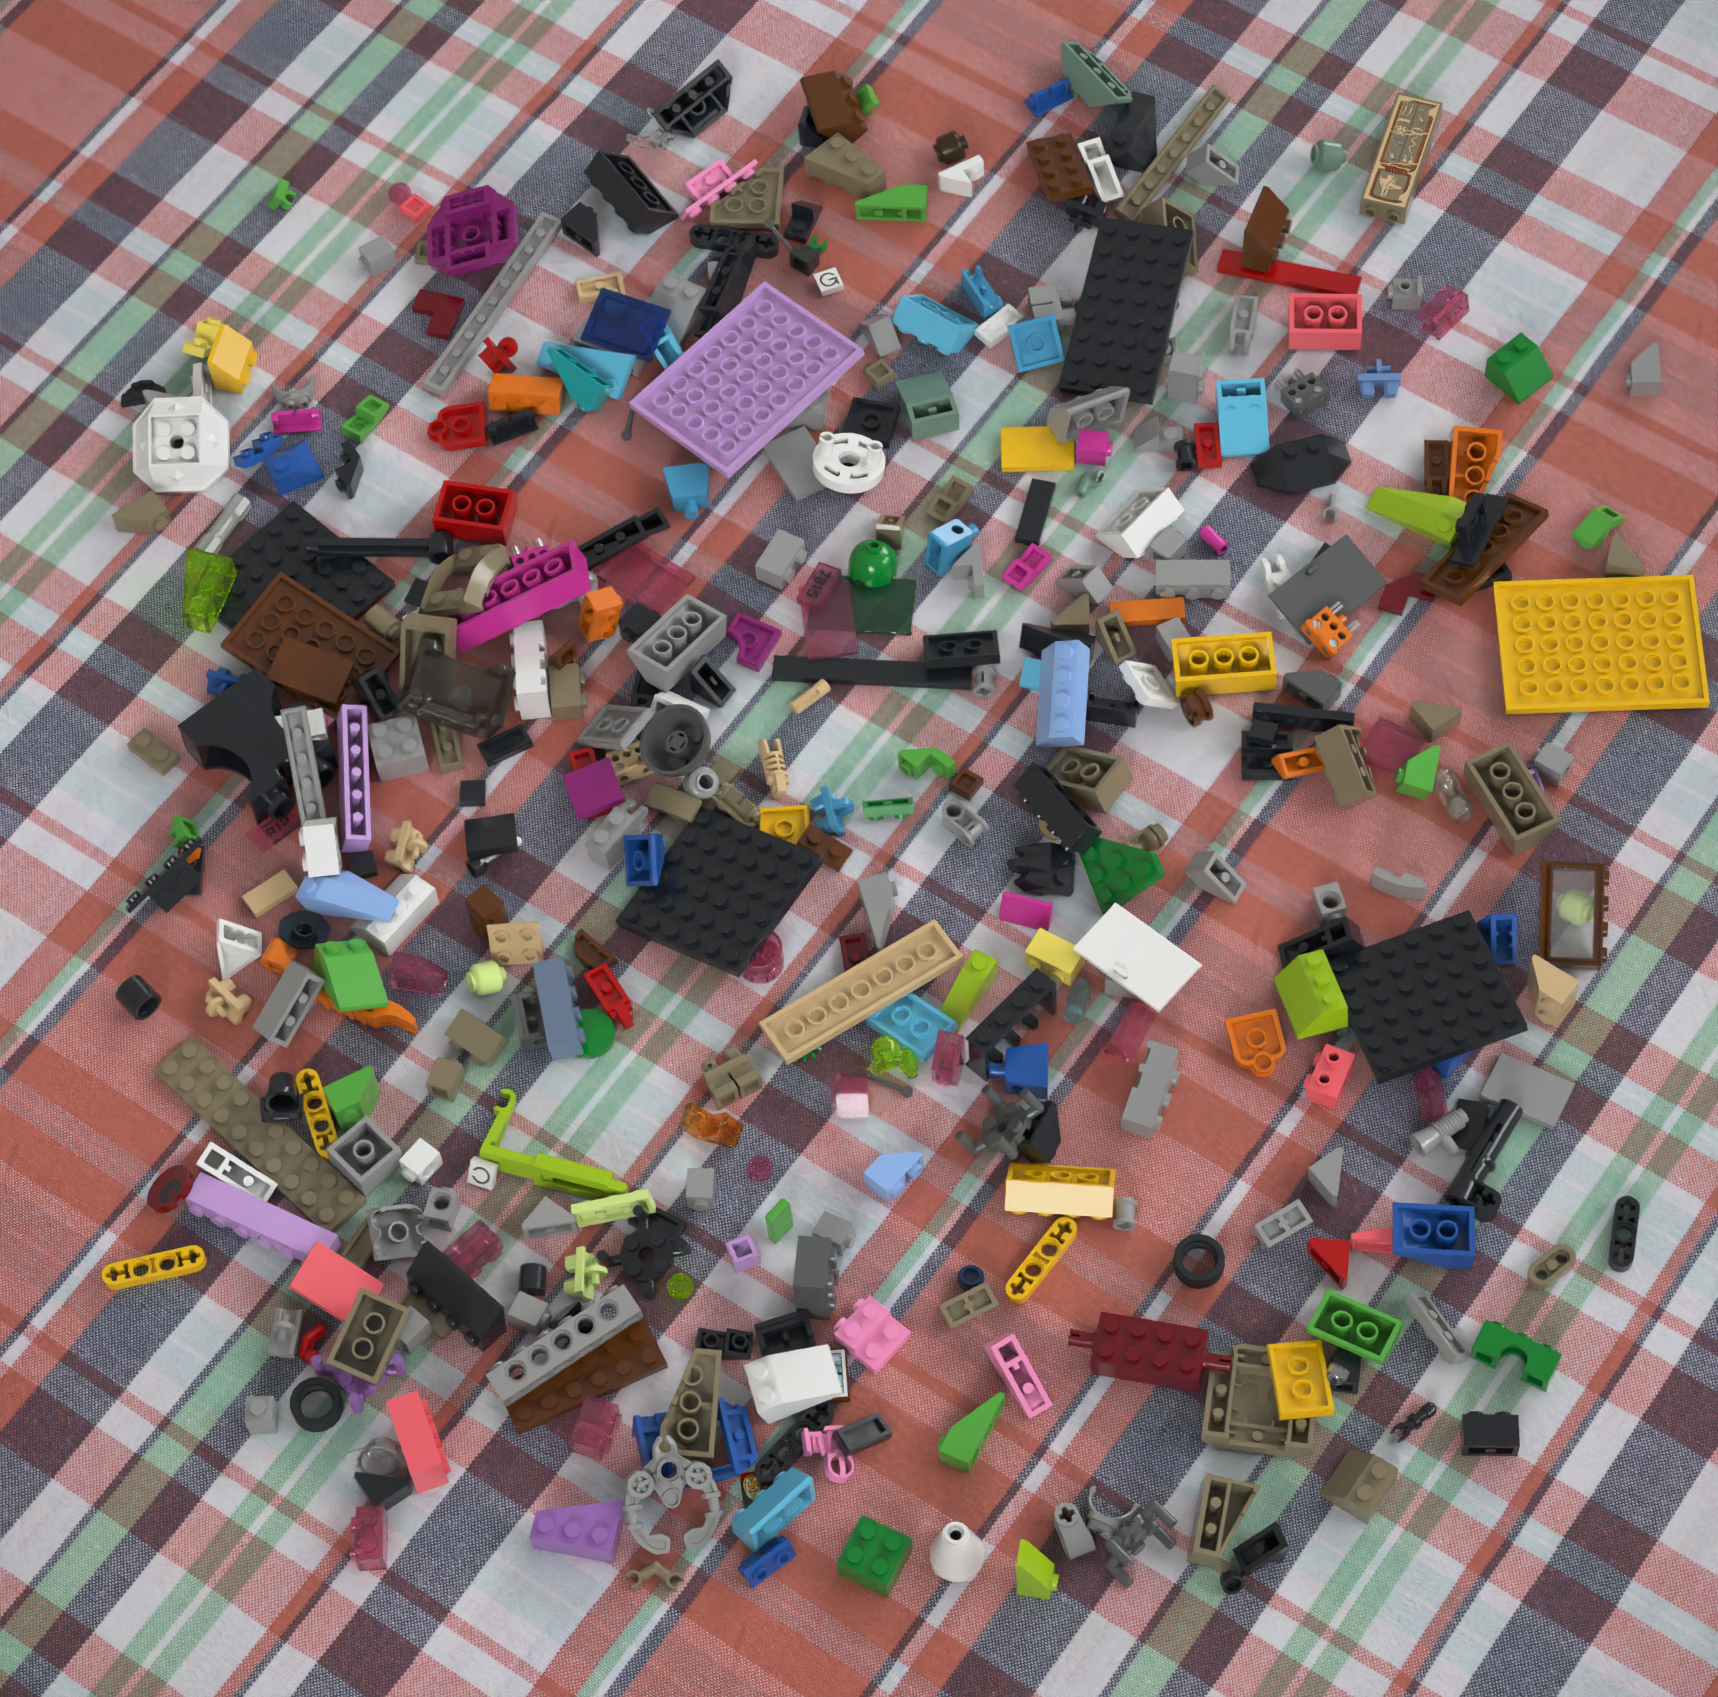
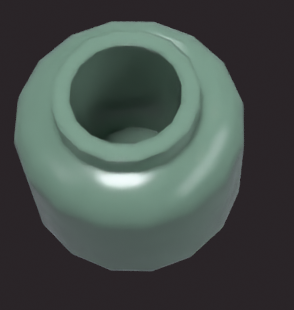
M1319 140L1311 148L1310 160L1318 170L1337 171L1346 162L1347 152L1339 141Z

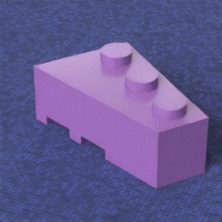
M624 1500L536 1511L530 1533L533 1549L614 1563L626 1517V1512L622 1509Z

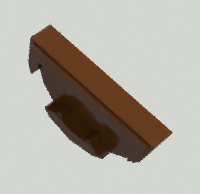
M582 928L575 935V955L583 966L593 969L606 963L610 968L618 963L611 953Z

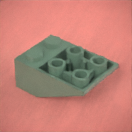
M942 371L895 381L913 440L960 430L959 412Z

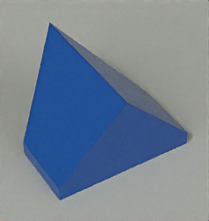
M1517 913L1489 914L1478 921L1476 924L1496 964H1518Z

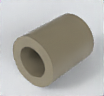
M381 605L373 606L366 613L364 624L384 640H396L401 635L402 622Z

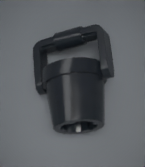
M277 1072L269 1078L268 1091L265 1097L260 1099V1113L264 1123L301 1120L304 1117L303 1094L298 1095L296 1081L292 1074Z

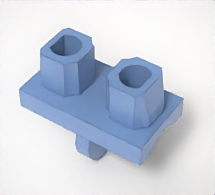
M1376 359L1375 366H1366V373L1357 374L1356 387H1359L1361 398H1374V387H1383L1384 398H1396L1398 387L1402 380L1401 373H1391V366H1382L1381 359Z

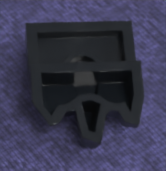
M1052 842L1014 848L1016 855L1021 858L1010 859L1006 864L1010 871L1021 874L1014 881V884L1023 892L1039 896L1049 892L1067 897L1074 893L1075 851L1070 853L1061 844Z

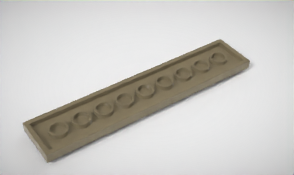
M190 1037L153 1070L154 1074L255 1170L276 1182L278 1185L275 1189L311 1223L335 1233L367 1204L366 1198L284 1122L264 1123L261 1119L260 1099L193 1037Z

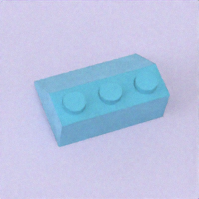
M923 294L901 296L891 320L893 324L898 326L897 329L905 334L912 333L917 336L919 342L927 345L932 344L937 347L936 350L945 355L960 352L974 335V330L980 326V324Z
M793 1467L787 1472L782 1471L773 1480V1484L766 1491L763 1489L758 1492L753 1498L751 1505L746 1509H740L733 1516V1521L731 1522L733 1533L754 1553H758L761 1547L770 1542L816 1500L813 1478Z

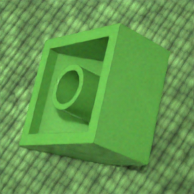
M371 1065L323 1087L330 1110L343 1134L366 1115L369 1118L371 1117L380 1094Z

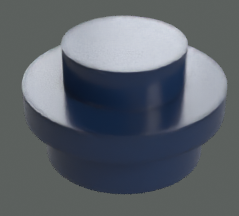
M967 1265L958 1273V1284L962 1289L968 1291L984 1283V1273L975 1265Z

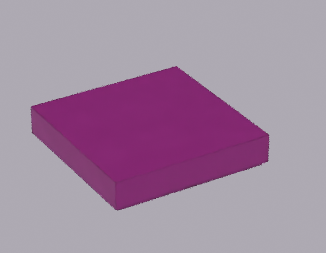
M609 757L562 776L579 821L626 802Z

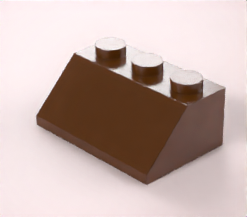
M829 71L805 76L800 79L818 133L830 138L838 132L853 144L868 131L865 115L861 111L859 98L853 88V81L848 75Z
M1263 186L1244 230L1241 267L1269 273L1272 264H1277L1279 249L1284 247L1285 233H1290L1292 220H1289V209L1267 186Z

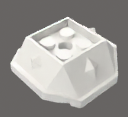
M202 396L154 398L132 425L133 472L156 494L204 493L230 471V423ZM179 439L184 440L181 448H173L175 441Z

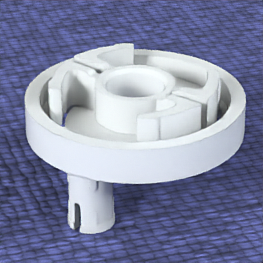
M822 432L820 434V441L813 452L812 470L821 484L837 492L853 494L868 491L882 480L885 470V455L882 451L883 445L881 442L855 433L833 434L831 432ZM843 463H851V464H853V465H855V466L848 467V466H844V465H842V464H843Z

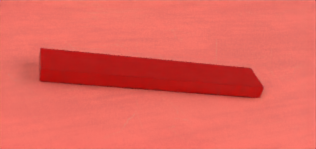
M1227 249L1222 250L1217 266V272L1322 294H1358L1362 277L1281 260H1278L1276 265L1272 264L1269 273L1241 267L1242 252Z

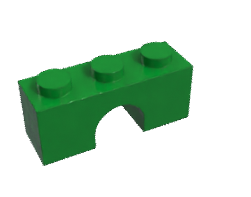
M1485 1320L1471 1351V1358L1492 1368H1496L1498 1362L1504 1356L1514 1355L1519 1357L1525 1365L1521 1381L1545 1392L1555 1375L1562 1356L1561 1353H1558L1550 1345H1541L1532 1341L1524 1333L1512 1332L1502 1323Z

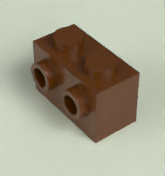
M485 884L465 898L472 929L478 937L482 938L484 936L489 941L487 925L509 923L504 903Z

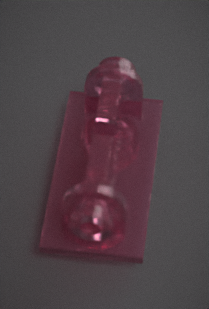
M1431 1066L1421 1069L1422 1072L1420 1074L1412 1075L1423 1123L1434 1122L1448 1113L1439 1071H1435Z

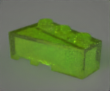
M189 547L186 548L182 613L188 629L211 634L237 576L231 557Z

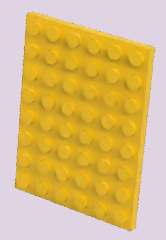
M1693 575L1493 582L1492 588L1505 715L1709 708L1710 700Z

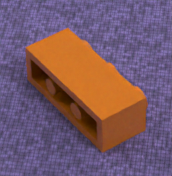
M493 373L488 389L489 410L521 412L527 408V410L532 409L534 414L560 416L565 400L564 383L561 378Z

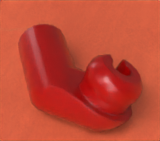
M317 1323L303 1335L299 1352L302 1361L312 1364V1356L318 1355V1351L314 1350V1345L326 1334V1329L322 1324Z

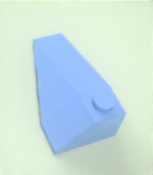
M341 870L340 874L311 878H309V875H306L295 895L308 911L319 915L389 922L399 903L396 897L352 872Z

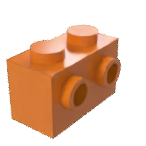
M612 586L585 593L578 626L588 643L600 639H608L615 635L620 612L623 608V601L620 595L616 594Z

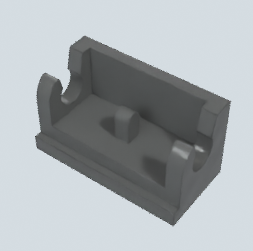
M537 992L510 994L522 1051L546 1047L547 1040Z

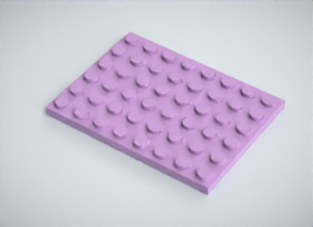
M764 281L629 402L632 410L729 479L859 361L865 353L862 347Z

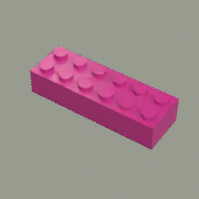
M570 540L496 576L488 596H484L482 602L483 611L444 616L457 619V649L460 653L473 649L489 639L496 638L498 635L590 591L591 585L587 559L574 541Z

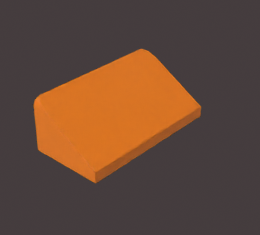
M1315 747L1278 754L1271 759L1272 764L1283 780L1321 772L1325 768L1323 760L1318 756Z

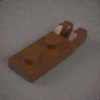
M1424 440L1425 493L1433 494L1432 485H1440V495L1447 496L1449 440Z

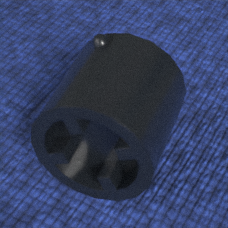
M134 975L126 979L119 986L115 996L116 1000L137 1020H144L151 1016L159 1007L162 999L140 975Z

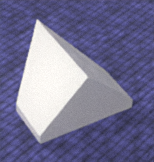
M220 918L217 920L216 943L222 980L232 977L262 955V932Z

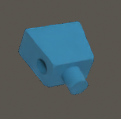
M703 462L663 467L665 485L673 510L676 512L684 511L686 519H696L699 516L698 509H706L709 503L711 482L709 464Z
M954 519L932 530L928 534L924 563L938 576L943 577L952 570L953 564L972 546L973 539L979 536V529L973 523L965 526L959 519Z

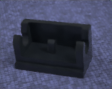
M1089 691L1086 720L1135 728L1140 704L1135 697L1132 703L1095 697V692Z
M806 1308L754 1324L755 1335L763 1357L816 1345Z

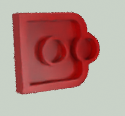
M485 402L453 405L441 409L437 420L431 422L428 427L427 434L432 442L440 443L441 447L446 451L487 446Z

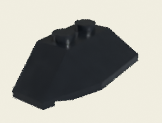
M717 59L651 114L665 132L694 139L728 111L733 77L721 61Z
M1324 434L1275 444L1251 463V469L1257 486L1267 487L1273 491L1289 495L1336 484L1346 469L1350 467L1351 459L1344 442Z

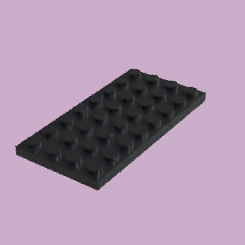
M1101 217L1058 385L1059 391L1088 395L1098 389H1105L1110 386L1128 387L1130 389L1128 402L1153 405L1195 235L1194 230Z

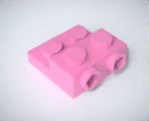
M869 1295L866 1300L860 1298L852 1308L853 1314L848 1319L842 1317L836 1323L834 1338L838 1345L842 1348L846 1347L848 1353L874 1374H877L911 1337V1331L894 1319L886 1307Z

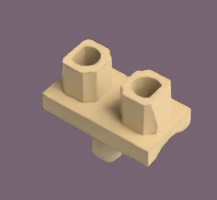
M410 820L403 821L401 828L392 829L390 835L391 842L397 845L395 850L386 851L385 861L391 867H400L404 873H412L414 860L418 859L419 854L426 853L429 846L423 841L421 832L412 827Z
M215 977L208 980L210 988L205 1002L208 1004L206 1013L210 1017H215L218 1014L222 1018L226 1016L235 1026L242 1023L243 1014L251 1009L252 1000L246 994L235 997L233 994L236 992V986L229 978L220 982Z

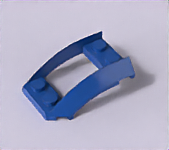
M718 1398L717 1421L720 1422L729 1464L711 1469L715 1483L741 1475L759 1459L747 1408L735 1404V1406L725 1402L723 1398ZM667 1412L655 1413L654 1416L640 1417V1415H634L632 1437H636L643 1468L653 1458V1444L656 1438L660 1436V1427ZM666 1462L662 1465L661 1474L663 1476H668L673 1472L672 1462ZM686 1484L683 1490L690 1489L692 1487Z

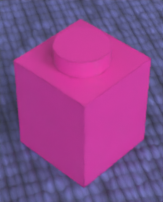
M1080 429L1076 448V463L1105 466L1106 459L1111 457L1113 442H1109V432Z

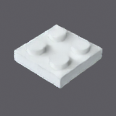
M1125 660L1119 666L1125 682L1131 686L1135 692V698L1140 704L1174 709L1179 704L1156 665Z

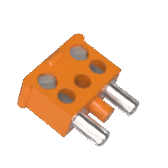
M1339 601L1330 608L1326 606L1311 620L1307 619L1300 626L1302 632L1329 660L1337 654V650L1353 637L1352 632L1360 626L1357 623L1351 630H1348L1357 621L1353 620L1345 627L1344 623L1347 621V618L1343 614L1336 617L1335 614L1343 608L1341 604L1332 612L1341 603Z

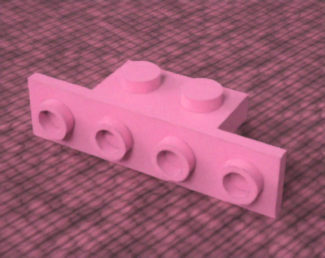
M720 158L686 182L683 187L694 199L695 203L684 210L680 217L682 221L688 217L693 219L702 212L701 208L706 204L711 206V203L720 199L719 195L724 191L728 194L729 190L738 185L737 182L742 178L746 181L752 177L758 161L756 159L733 174Z

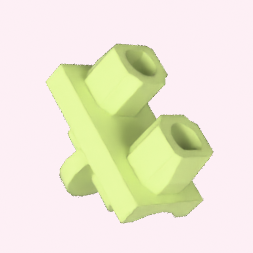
M584 1246L576 1247V1254L565 1257L566 1270L570 1274L575 1273V1279L565 1280L564 1293L569 1297H581L584 1301L589 1302L594 1299V1286H599V1279L607 1277L608 1270L606 1267L600 1266V1260L595 1258V1255L586 1252Z

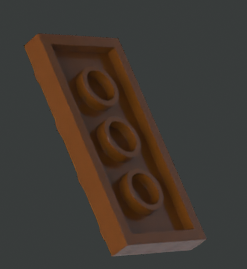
M1071 133L1037 138L1026 142L1027 152L1047 203L1093 194L1092 183Z

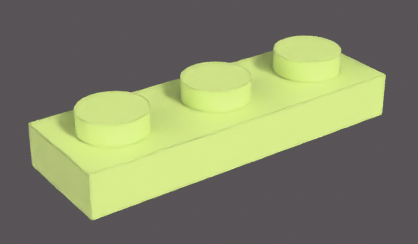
M648 1189L635 1190L631 1193L610 1195L606 1198L592 1201L585 1200L581 1203L572 1204L571 1214L575 1216L576 1223L581 1228L635 1217L633 1208L636 1205L642 1206L648 1214L655 1213L656 1204Z

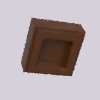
M962 767L950 782L949 790L970 801L983 785L984 778Z

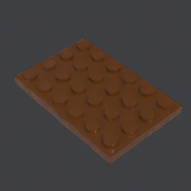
M281 571L221 643L223 650L252 669L258 667L265 676H267L285 636L354 661L355 666L336 707L284 689L311 708H322L323 713L335 719L336 723L342 704L361 705L363 703L350 680L372 667L379 666L386 674L400 656V649Z

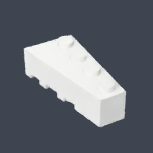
M543 620L527 621L513 628V633H509L510 646L514 648V654H511L512 669H515V675H512L513 688L516 690L517 695L514 696L515 711H520L522 720L552 717Z

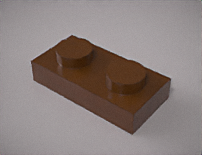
M809 824L796 844L821 854L824 858V864L838 873L853 852V849L812 824Z

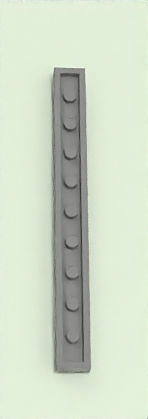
M545 212L540 214L422 382L424 389L443 397L446 395L561 230L560 218Z

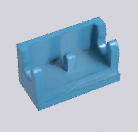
M977 265L975 267L976 272L970 275L967 268L961 271L962 288L985 320L993 316L1004 306L1002 299L995 294L983 276L982 269Z

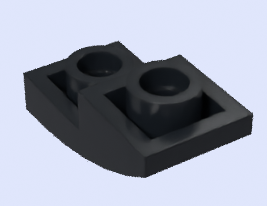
M698 1328L695 1348L722 1350L721 1360H750L754 1332L727 1328L725 1332Z

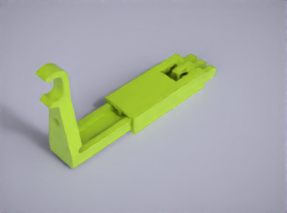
M501 1089V1096L503 1099H509V1102L504 1108L499 1106L493 1107L494 1114L497 1117L479 1151L480 1158L498 1164V1171L532 1179L534 1185L591 1200L628 1193L627 1184L614 1180L612 1171L542 1153H537L535 1157L500 1148L516 1106L515 1093L510 1089Z

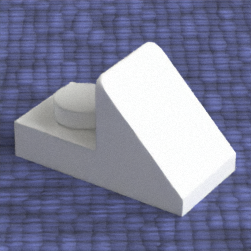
M977 155L939 172V189L948 193L972 197L971 181H976L984 176V161L981 156Z

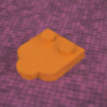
M1276 1008L1224 1019L1235 1063L1241 1068H1250L1251 1072L1257 1077L1266 1078L1271 1076L1276 1069V1062L1283 1059L1286 1051V1044Z

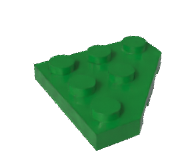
M1098 837L1084 855L1079 853L1103 915L1114 903L1121 907L1166 876L1156 853Z

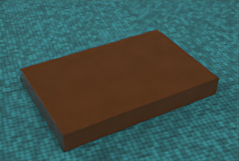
M285 636L266 677L276 686L336 707L355 663L354 661Z

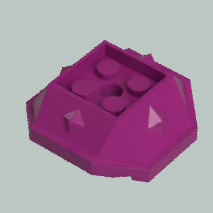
M489 185L444 196L440 203L441 207L433 215L427 226L428 265L431 269L449 277L461 276L472 272L479 273L481 270L506 264L512 251L519 246L517 207L512 201L496 192Z

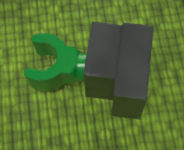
M817 235L811 238L810 245L804 244L800 249L794 247L789 252L790 267L809 277L818 267L819 253L826 251L827 241L817 245Z

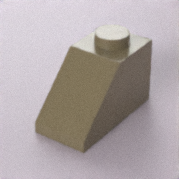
M152 490L111 515L118 532L152 535L172 523L168 509Z

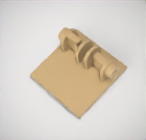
M539 921L487 925L491 958L499 966L533 964L544 961L543 940H541Z

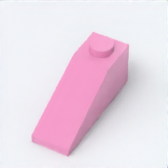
M1005 1332L983 1345L996 1371L1028 1419L1053 1406L1014 1333Z

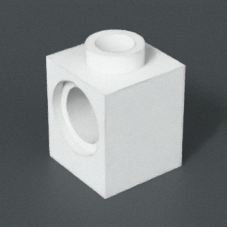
M419 1138L402 1156L399 1163L402 1169L401 1174L409 1182L413 1183L416 1181L423 1186L440 1168L443 1161L439 1151Z

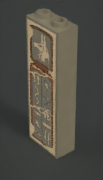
M1397 93L1360 199L1359 214L1405 225L1441 120L1443 103Z

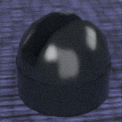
M1229 1569L1220 1576V1584L1227 1594H1235L1244 1586L1241 1574L1235 1569ZM1233 1579L1234 1582L1229 1584L1228 1581Z

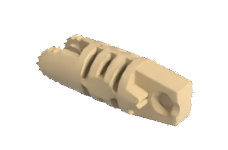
M759 738L758 747L766 784L770 786L773 798H783L787 792L786 785H788L789 781L780 739L772 741L773 751L770 752L767 740Z

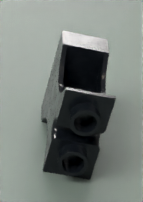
M256 667L180 723L178 728L186 751L204 770L224 769L233 771L251 782L252 786L248 801L256 824L261 827L271 818L273 820H280L286 817L293 810L296 799L289 790V786L294 783L284 729L275 719V716L281 715L280 710L283 708L276 686ZM328 739L312 740L321 789L332 781L335 776V770L338 769L332 744Z

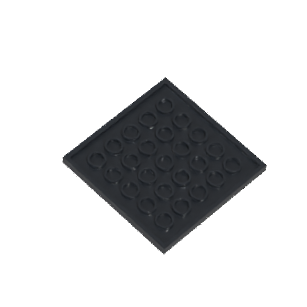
M293 501L188 592V596L194 603L231 632L280 571L355 621L360 619L396 586L390 577L365 557L318 556L317 558V554H307V539L317 540V536H338Z
M700 807L693 823L687 824L664 855V863L658 886H641L615 922L620 928L739 978L824 863V858L821 854Z
M1469 910L1367 946L1365 949L1356 950L1328 960L1348 1006V1022L1377 1084L1528 1031L1527 1023Z

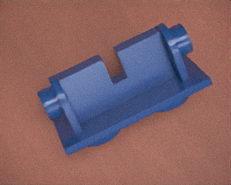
M1061 78L1058 82L1050 85L1049 88L1031 93L1023 102L1032 114L1037 117L1075 98V96L1068 89L1071 87L1070 81L1067 78Z
M781 1535L778 1538L775 1536L774 1539L760 1548L764 1553L762 1556L755 1552L740 1562L741 1565L737 1569L743 1577H746L751 1588L764 1581L768 1576L796 1557L795 1551L787 1537L785 1538Z

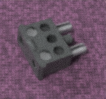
M1300 368L1294 371V375L1299 380L1296 381L1294 378H1290L1287 382L1288 386L1280 379L1274 383V386L1281 392V402L1294 415L1295 420L1300 419L1330 401V387L1325 386L1313 372L1306 375Z

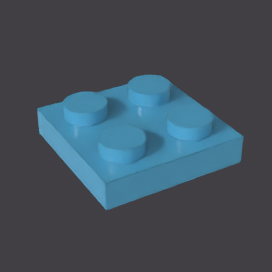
M1054 314L1007 325L1018 373L1065 361Z

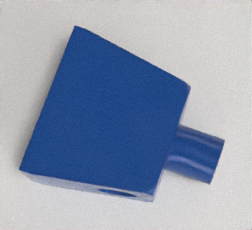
M1048 1043L1007 1048L1006 1063L990 1062V1078H1005V1092L1009 1094L1019 1095L1021 1090L1028 1088L1036 1098L1048 1099Z

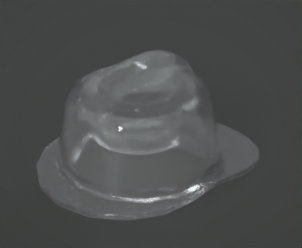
M387 1437L373 1438L364 1448L348 1452L341 1461L342 1471L352 1480H355V1471L396 1477L402 1474L406 1468V1460L401 1454L400 1442L393 1441Z

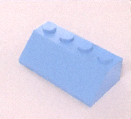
M1079 640L1055 641L1042 650L1036 732L1037 748L1084 745L1090 648Z

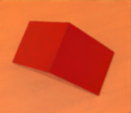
M1310 1238L1307 1242L1306 1252L1342 1290L1346 1288L1350 1241Z

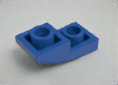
M272 431L260 434V438L252 440L253 448L241 450L240 455L233 457L235 466L246 469L261 462L284 441L283 436L273 434Z

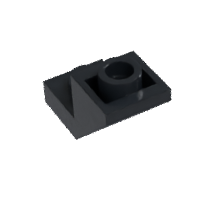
M350 440L341 443L343 454L340 457L344 465L335 469L337 476L335 484L340 493L345 492L348 498L352 499L355 496L364 469L360 455Z

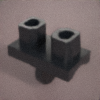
M1087 195L1066 199L1064 206H1066V214L1070 216L1069 222L1074 223V231L1080 233L1083 228L1090 230L1092 225L1099 227L1101 217L1106 218L1105 216L1108 211L1106 202L1096 200L1093 207H1089L1086 205L1089 201Z

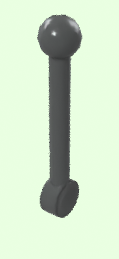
M766 219L764 221L765 228L771 229L784 246L791 251L793 248L774 227L773 221Z
M631 408L626 429L621 434L624 441L631 439L630 429L635 412Z
M869 1070L862 1072L863 1079H871L902 1092L904 1097L908 1098L913 1094V1089L910 1086H899L873 1075Z

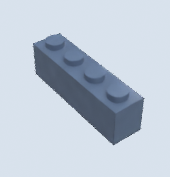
M563 956L533 963L547 1046L553 1061L584 1054L582 1043L586 1042L583 1027L579 1028L578 1022L582 1021L579 1006L575 1007L574 1001H578V995L575 985L571 986L570 981L574 980L571 965L566 966Z

